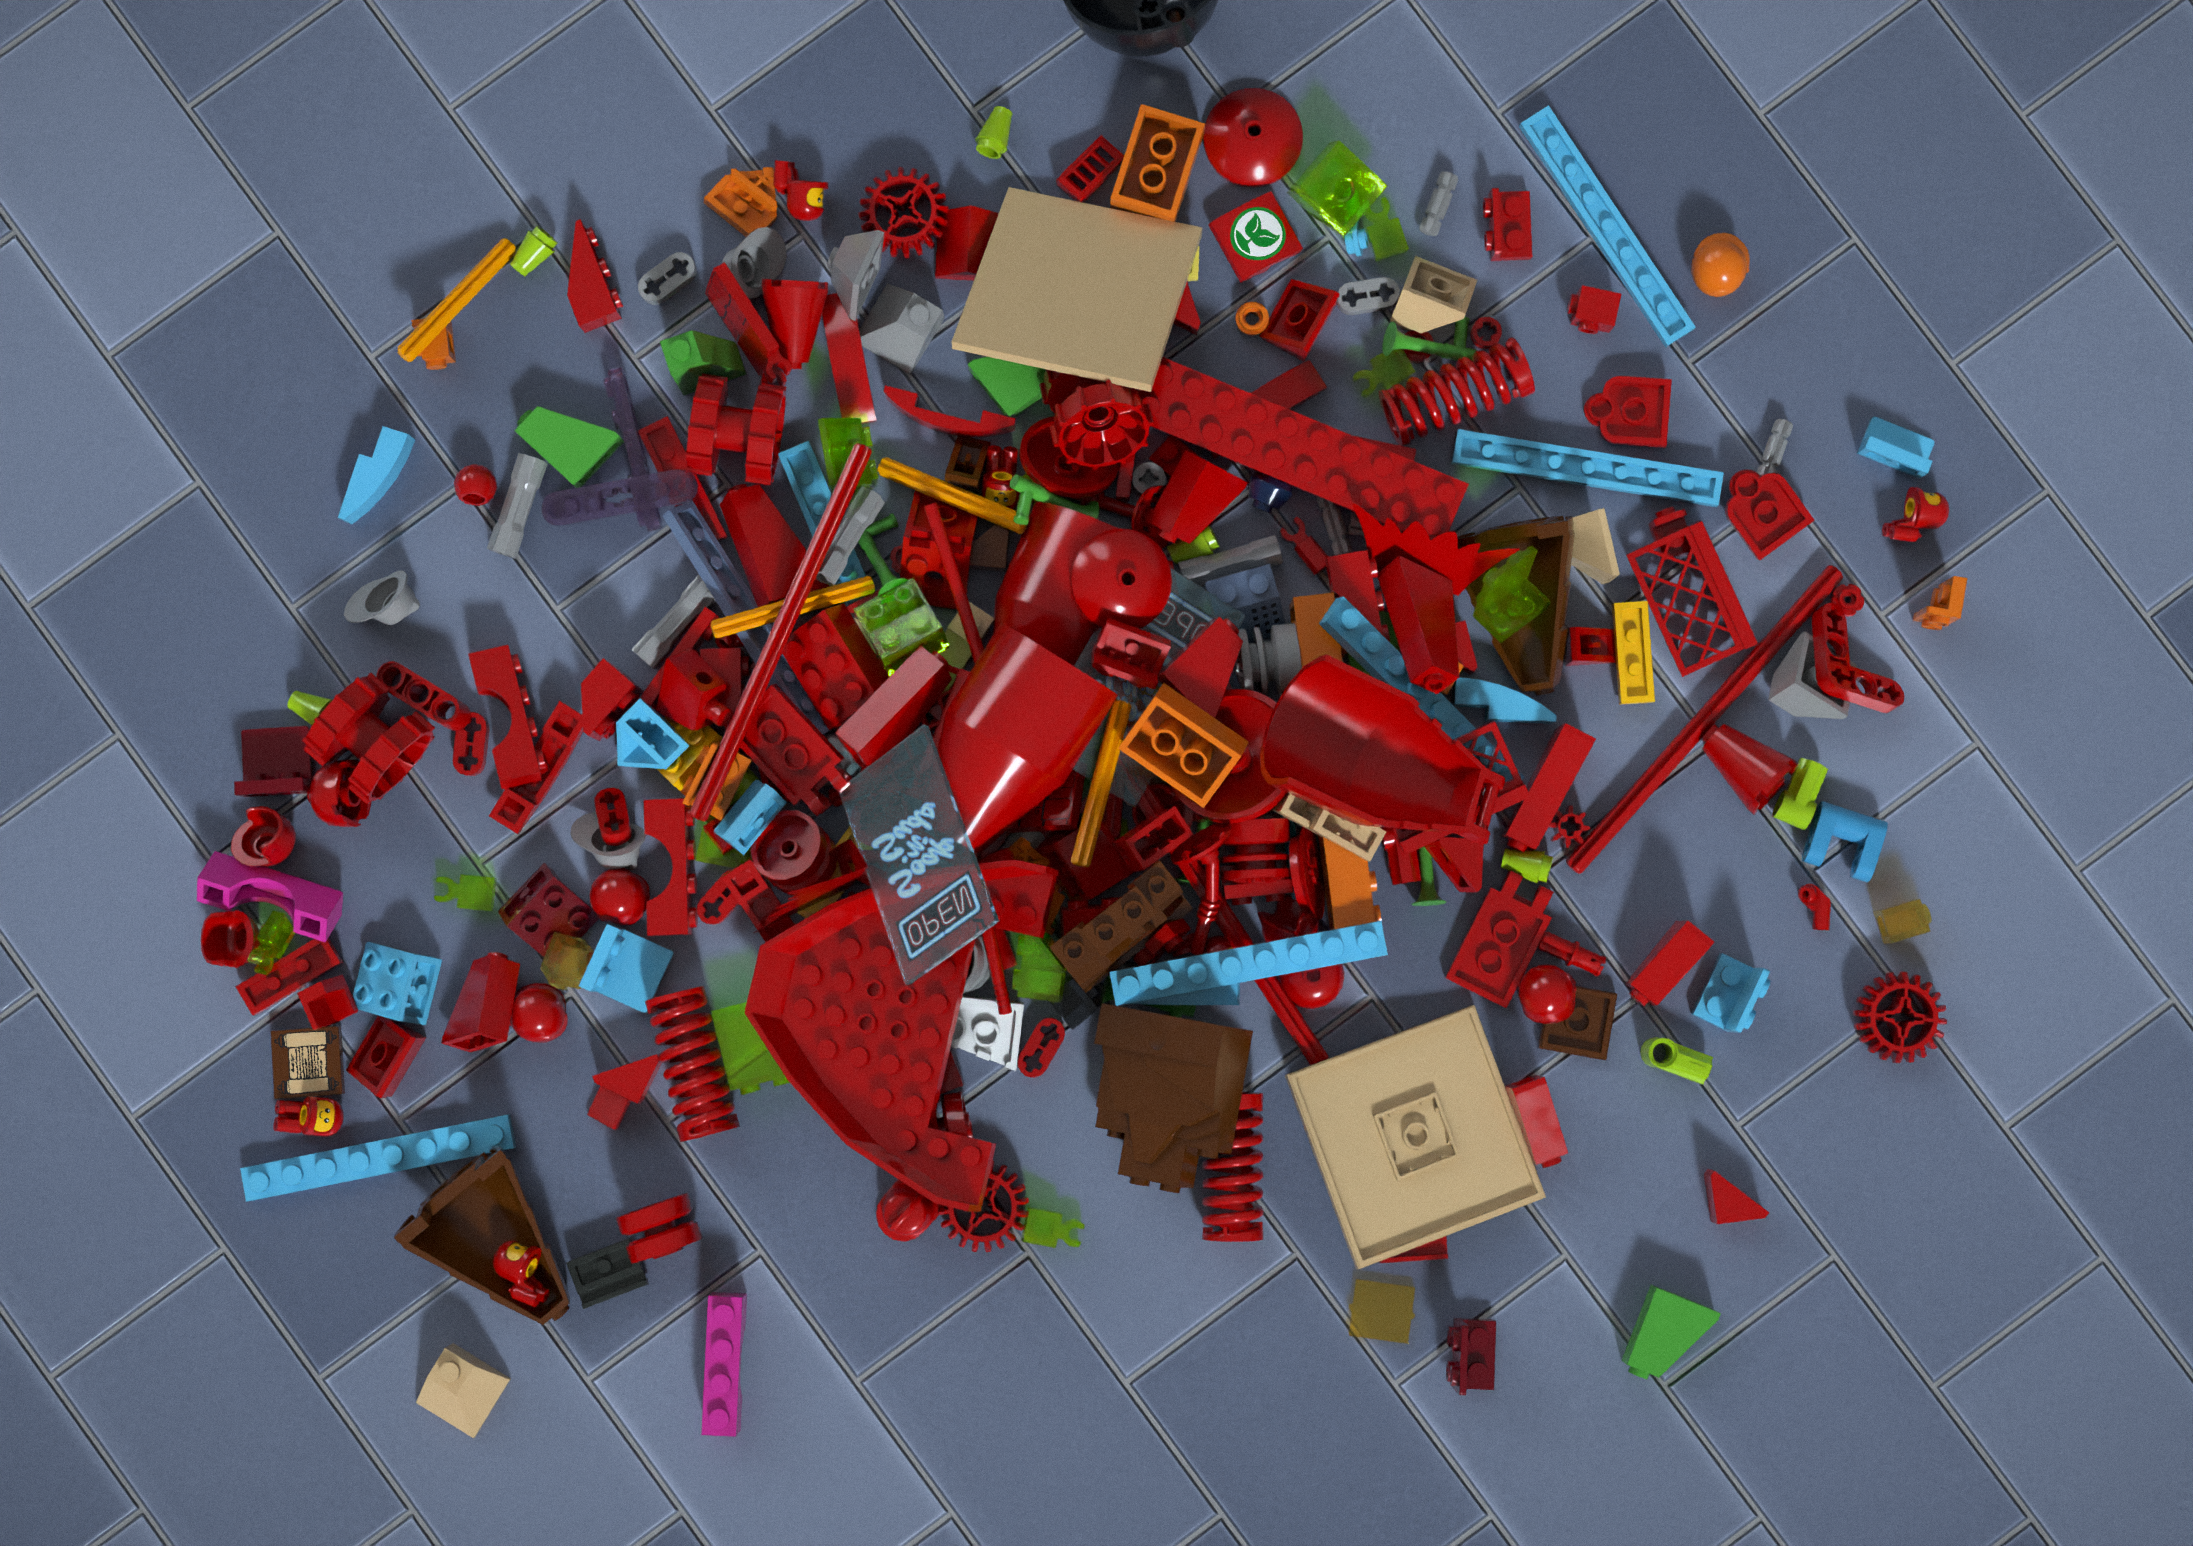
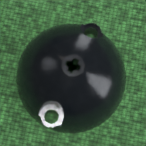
M1219 0L1063 1L1073 21L1092 41L1119 54L1146 57L1163 54L1174 47L1179 48L1190 44L1194 40L1195 35L1199 33L1212 17Z

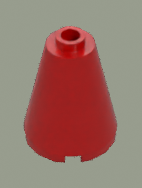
M762 279L761 287L769 330L780 346L779 352L783 358L789 361L791 368L802 369V363H809L829 290L828 282Z
M1726 724L1720 727L1713 725L1702 738L1705 742L1702 748L1747 810L1753 815L1756 814L1758 809L1761 810L1785 785V778L1783 777L1787 773L1792 776L1799 766V763L1794 759Z

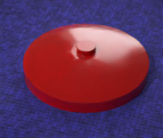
M1225 690L1215 719L1249 743L1241 758L1204 808L1172 787L1176 796L1193 813L1217 823H1240L1267 813L1286 796L1287 792L1268 784L1261 773L1260 752L1265 729L1276 705L1274 700L1252 690Z

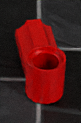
M1380 827L1386 831L1381 842L1383 849L1387 852L1392 885L1421 881L1417 850L1405 855L1401 850L1393 829Z

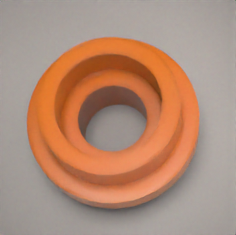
M1258 302L1244 303L1237 310L1235 317L1236 325L1246 335H1258L1268 325V311ZM1255 314L1258 317V322L1251 325L1247 323L1246 316Z

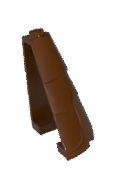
M1563 516L1530 519L1491 527L1476 534L1471 532L1457 536L1458 549L1469 544L1480 543L1478 553L1496 549L1520 548L1513 555L1486 570L1465 589L1471 598L1473 607L1493 638V646L1521 692L1534 691L1536 696L1555 692L1554 687L1559 685L1561 681L1568 626L1565 624L1571 588L1569 579L1575 537L1572 516H1566V520H1564Z
M495 1146L490 1150L493 1155L488 1157L483 1152L460 1168L420 1204L421 1207L416 1218L410 1215L397 1230L394 1239L404 1249L448 1271L451 1276L489 1294L490 1299L544 1325L551 1318L554 1321L558 1320L569 1310L570 1295L551 1245L545 1242L533 1207L527 1201L511 1159L500 1146ZM514 1240L528 1248L534 1245L541 1248V1257L534 1277L543 1284L544 1288L549 1289V1296L544 1303L539 1302L536 1307H532L513 1299L508 1290L515 1283L502 1278L495 1272L493 1267L494 1254L498 1247L506 1241Z

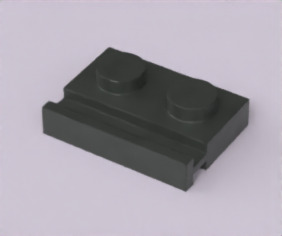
M632 1237L566 1262L577 1294L580 1296L583 1309L649 1284L642 1262L632 1264L630 1262L626 1246L629 1242L633 1241Z

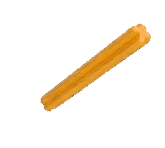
M506 238L501 239L398 346V355L405 361L412 362L515 255L516 246Z
M882 458L878 465L877 471L880 476L1011 531L1022 534L1028 524L1020 525L1013 521L1016 511L891 458Z
M865 576L809 592L800 614L873 594L875 592L873 579L871 576ZM784 600L712 620V633L715 638H721L773 623L779 614Z
M1115 700L1110 709L1071 857V863L1079 867L1085 868L1091 864L1120 753L1118 748L1123 741L1132 708L1131 704L1126 701Z

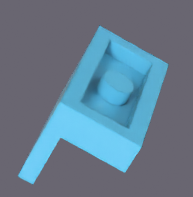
M1873 417L1870 419L1857 454L1916 478H1921L1928 474L1933 462L1928 458L1935 442L1923 435L1878 417Z
M755 780L717 825L714 832L744 855L787 802L766 783L764 785L759 780Z

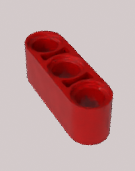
M395 661L386 662L378 669L376 677L390 688L388 693L449 730L459 731L468 725L471 718L469 707L446 691ZM401 673L400 682L392 686L394 677ZM428 690V696L425 701L419 703L420 694ZM455 706L454 715L446 719L447 710Z

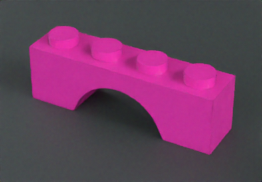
M217 851L213 853L197 877L198 902L226 911H230L248 902L271 903L289 914L293 922L294 933L322 942L327 941L342 916L343 892L265 866H247L241 864L234 856Z
M712 1292L708 1296L701 1435L736 1437L741 1431L742 1394L740 1371L742 1343L746 1326L747 1293Z

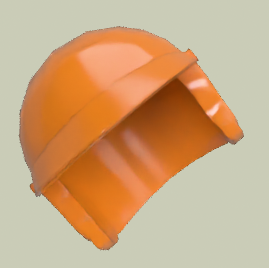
M1729 233L1712 234L1702 240L1694 252L1691 263V274L1698 289L1704 294L1713 297H1723L1733 293L1740 287L1746 273L1749 272L1750 257L1748 249L1738 237Z

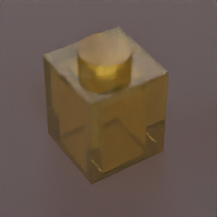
M1913 899L1873 911L1883 944L1894 943L1931 932L1928 925L1932 922L1931 914L1927 905L1921 903V899Z
M554 932L540 969L547 978L548 983L555 988L566 990L568 987L581 989L579 984L594 951L585 939Z

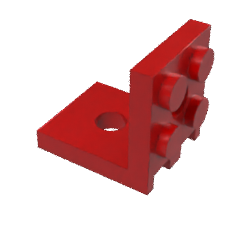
M915 490L903 536L900 578L908 579L910 588L902 597L905 602L957 609L924 506L937 502L941 517L948 519L943 520L966 594L968 591L971 550L979 517ZM935 571L940 573L943 578L932 579L926 573Z

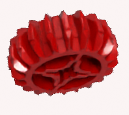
M899 167L897 170L898 176L892 177L891 171L886 170L885 176L887 180L884 182L876 176L873 181L877 189L866 186L865 193L870 198L860 199V206L866 210L860 211L858 215L860 220L867 221L861 225L864 233L875 230L885 232L882 252L888 246H891L890 255L891 257H896L899 249H903L904 258L908 259L910 258L909 249L915 248L917 255L921 256L923 254L922 244L925 243L930 249L934 248L931 236L936 239H942L943 233L937 227L947 226L948 220L939 215L948 213L949 207L940 205L946 201L945 193H937L940 188L938 182L928 185L930 180L929 174H923L918 180L917 169L912 168L909 176H905L904 168ZM910 189L900 198L888 195L896 190ZM921 195L931 205L929 221L923 219L922 214L916 211ZM879 205L884 206L886 211L892 215L886 231L877 222ZM908 207L910 216L903 215L899 218L897 210L904 211ZM906 228H914L919 231L907 237L896 236L900 235Z
M1901 971L1897 978L1893 972L1886 973L1885 981L1881 977H1875L1873 983L1876 990L1869 985H1865L1863 990L1869 997H1857L1856 1002L1864 1007L1863 1010L1853 1011L1854 1016L1862 1017V1022L1854 1024V1028L1856 1030L1865 1029L1866 1031L1859 1037L1860 1042L1865 1043L1872 1040L1867 1050L1870 1053H1875L1880 1049L1879 1059L1887 1060L1891 1055L1893 1063H1900L1903 1056L1906 1062H1914L1915 1053L1920 1058H1925L1927 1051L1924 1045L1930 1049H1936L1937 1044L1932 1037L1943 1038L1944 1033L1938 1030L1937 1026L1938 1024L1946 1025L1948 1022L1945 1018H1938V1012L1946 1010L1945 1005L1935 1004L1940 999L1941 994L1939 992L1928 994L1933 984L1925 982L1920 986L1921 976L1913 975L1909 980L1908 973L1905 971ZM1896 990V997H1892L1891 1005L1885 1010H1876L1881 999L1889 992ZM1908 992L1912 993L1920 1001L1924 1014H1919L1913 1010ZM1905 1013L1907 1017H1914V1020L1895 1021L1894 1018H1887L1886 1014ZM1876 1020L1887 1024L1889 1036L1892 1037V1043L1888 1042L1880 1034ZM1917 1024L1923 1025L1920 1034L1913 1041L1904 1045V1038H1908L1911 1027Z
M994 1160L992 1161L989 1179L992 1180L984 1196L986 1197L989 1191L992 1190L989 1198L991 1201L989 1205L993 1206L991 1212L985 1210L983 1214H980L977 1221H974L977 1212H971V1218L965 1227L957 1217L955 1208L941 1207L937 1209L938 1215H949L948 1219L941 1222V1227L946 1228L951 1224L954 1226L948 1237L953 1239L960 1233L963 1237L959 1242V1246L962 1248L966 1245L968 1239L972 1240L973 1252H977L979 1242H984L985 1251L991 1252V1241L993 1240L996 1241L1000 1249L1004 1248L1005 1244L1002 1236L1006 1235L1009 1240L1014 1241L1016 1236L1010 1230L1012 1226L1021 1231L1024 1228V1224L1016 1220L1017 1216L1026 1218L1029 1214L1028 1211L1019 1209V1205L1029 1203V1198H1018L1017 1193L1025 1190V1185L1019 1184L1016 1187L1012 1185L1018 1178V1174L1014 1172L1008 1179L1003 1175L1007 1170V1165L1005 1164L1000 1167L998 1173L993 1171ZM1000 1185L1006 1189L1010 1196L1012 1205L1011 1215L1004 1212L995 1202V1195ZM987 1218L999 1220L1005 1224L992 1233L982 1234L975 1232L979 1223Z

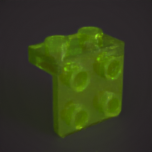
M1533 546L1528 547L1524 551L1519 550L1511 555L1506 564L1501 568L1494 567L1488 571L1482 580L1484 583L1482 590L1476 597L1477 604L1473 617L1500 643L1547 610L1551 601L1527 579L1537 554V550Z

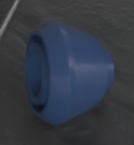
M1260 472L1250 476L1249 497L1254 499L1252 506L1262 511L1271 513L1272 508L1279 510L1293 495L1291 486L1285 482Z

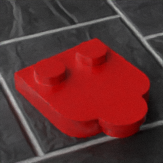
M1631 376L1612 377L1605 383L1602 393L1594 394L1586 401L1584 406L1585 417L1589 423L1600 427V434L1608 443L1666 448L1672 379Z
M1743 469L1736 472L1729 481V491L1732 497L1729 498L1725 505V515L1749 550L1759 561L1815 521L1785 478L1777 473L1759 475L1753 470Z

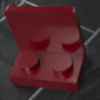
M308 726L242 730L243 781L234 782L235 795L241 797L307 794L312 780V758L303 750L306 745L302 740L307 736L310 728Z
M543 863L497 911L509 929L552 964H556L599 919L592 907L563 884L554 870L546 863Z
M1454 1318V1327L1448 1326L1447 1345L1453 1351L1452 1361H1447L1446 1364L1447 1382H1450V1386L1458 1395L1466 1396L1467 1389L1494 1390L1496 1320Z

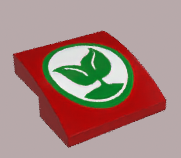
M1271 191L1244 203L1208 224L1240 283L1267 271L1274 264L1299 254L1303 249Z

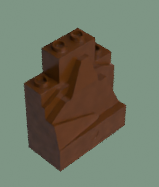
M1160 860L1153 863L1147 871L1127 885L1129 889L1127 893L1086 925L1081 921L1056 942L1049 934H1044L1043 939L1085 993L1109 976L1110 971H1115L1146 947L1145 944L1166 923L1179 920L1193 910V907L1182 895V888Z
M1101 1003L1094 1044L1102 1045L1104 1063L1096 1106L1099 1109L1095 1127L1107 1129V1136L1124 1139L1118 1169L1119 1175L1129 1176V1183L1149 1187L1150 1181L1160 1183L1159 1190L1180 1193L1181 1187H1194L1199 1156L1218 1159V1153L1231 1154L1253 1031Z

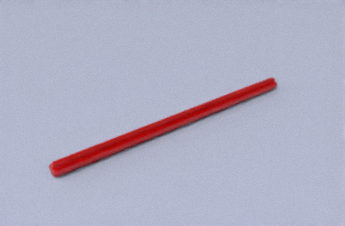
M856 443L853 446L692 805L690 815L693 818L704 822L708 820L872 454V450L863 444Z
M1829 565L1823 570L1586 837L1584 842L1570 855L1566 863L1574 872L1581 874L1841 582L1843 575L1839 569Z
M1120 750L1115 771L1146 818L1164 811L1165 808L1132 758ZM1133 769H1136V770L1139 772V774H1138V776H1137V775H1136L1137 773H1136L1135 771H1133L1134 774H1135V776H1136V779H1137V782H1136V783H1135V781H1134L1135 778H1134V776H1133V774H1132V770H1133ZM1162 824V829H1160V831L1165 836H1168V830ZM1186 854L1183 860L1190 858V854ZM1196 861L1178 865L1201 899L1205 895V868L1201 862ZM1219 891L1218 899L1221 901V904L1218 907L1219 911L1216 914L1215 922L1233 948L1253 945L1254 942ZM1273 976L1254 980L1309 1064L1312 1065L1329 1059L1330 1057L1293 1001L1287 995L1277 977Z

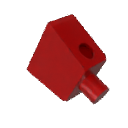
M690 648L666 658L656 711L690 730H699L713 723L718 726H724L732 716L731 709L723 704L726 689L725 681L693 649Z
M1173 806L1145 819L1115 840L1112 845L1130 872L1145 870L1194 834L1176 806ZM1162 824L1168 830V836H1165L1160 831V829H1162Z

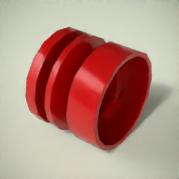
M1251 819L1230 824L1232 832L1222 845L1235 847V854L1220 857V863H1235L1236 870L1220 871L1221 880H1229L1239 884L1274 883L1283 878L1291 877L1290 868H1276V861L1289 860V854L1276 852L1275 845L1290 841L1289 819Z

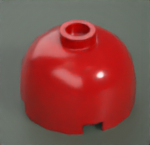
M332 761L318 769L313 776L308 788L307 798L316 816L326 824L339 827H358L361 825L358 823L359 820L366 819L369 815L371 803L369 805L365 804L348 789L351 784L347 779L352 775L359 761Z
M1343 964L1279 975L1277 979L1296 1006L1315 1009L1324 1007L1336 999L1343 988L1345 972Z

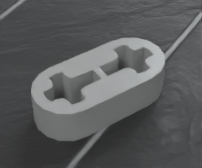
M676 252L641 277L638 283V291L647 303L659 305L691 283L697 274V267L688 254ZM680 262L682 265L689 263L686 266L688 272L686 275L682 276L680 273H676L669 278L676 271L675 263ZM664 279L667 280L659 286L661 292L659 295L655 296L653 293L646 294L649 291L647 285L649 282L653 281V283L659 284Z
M1387 277L1349 282L1340 287L1338 291L1340 295L1336 305L1346 315L1391 309L1396 304L1400 296V289L1393 279ZM1380 286H1385L1387 291L1393 292L1387 302H1383L1380 296L1370 297V294L1378 293ZM1347 291H1352L1354 296L1365 295L1364 299L1356 301L1354 307H1350L1349 302H1343L1342 298L1346 297Z

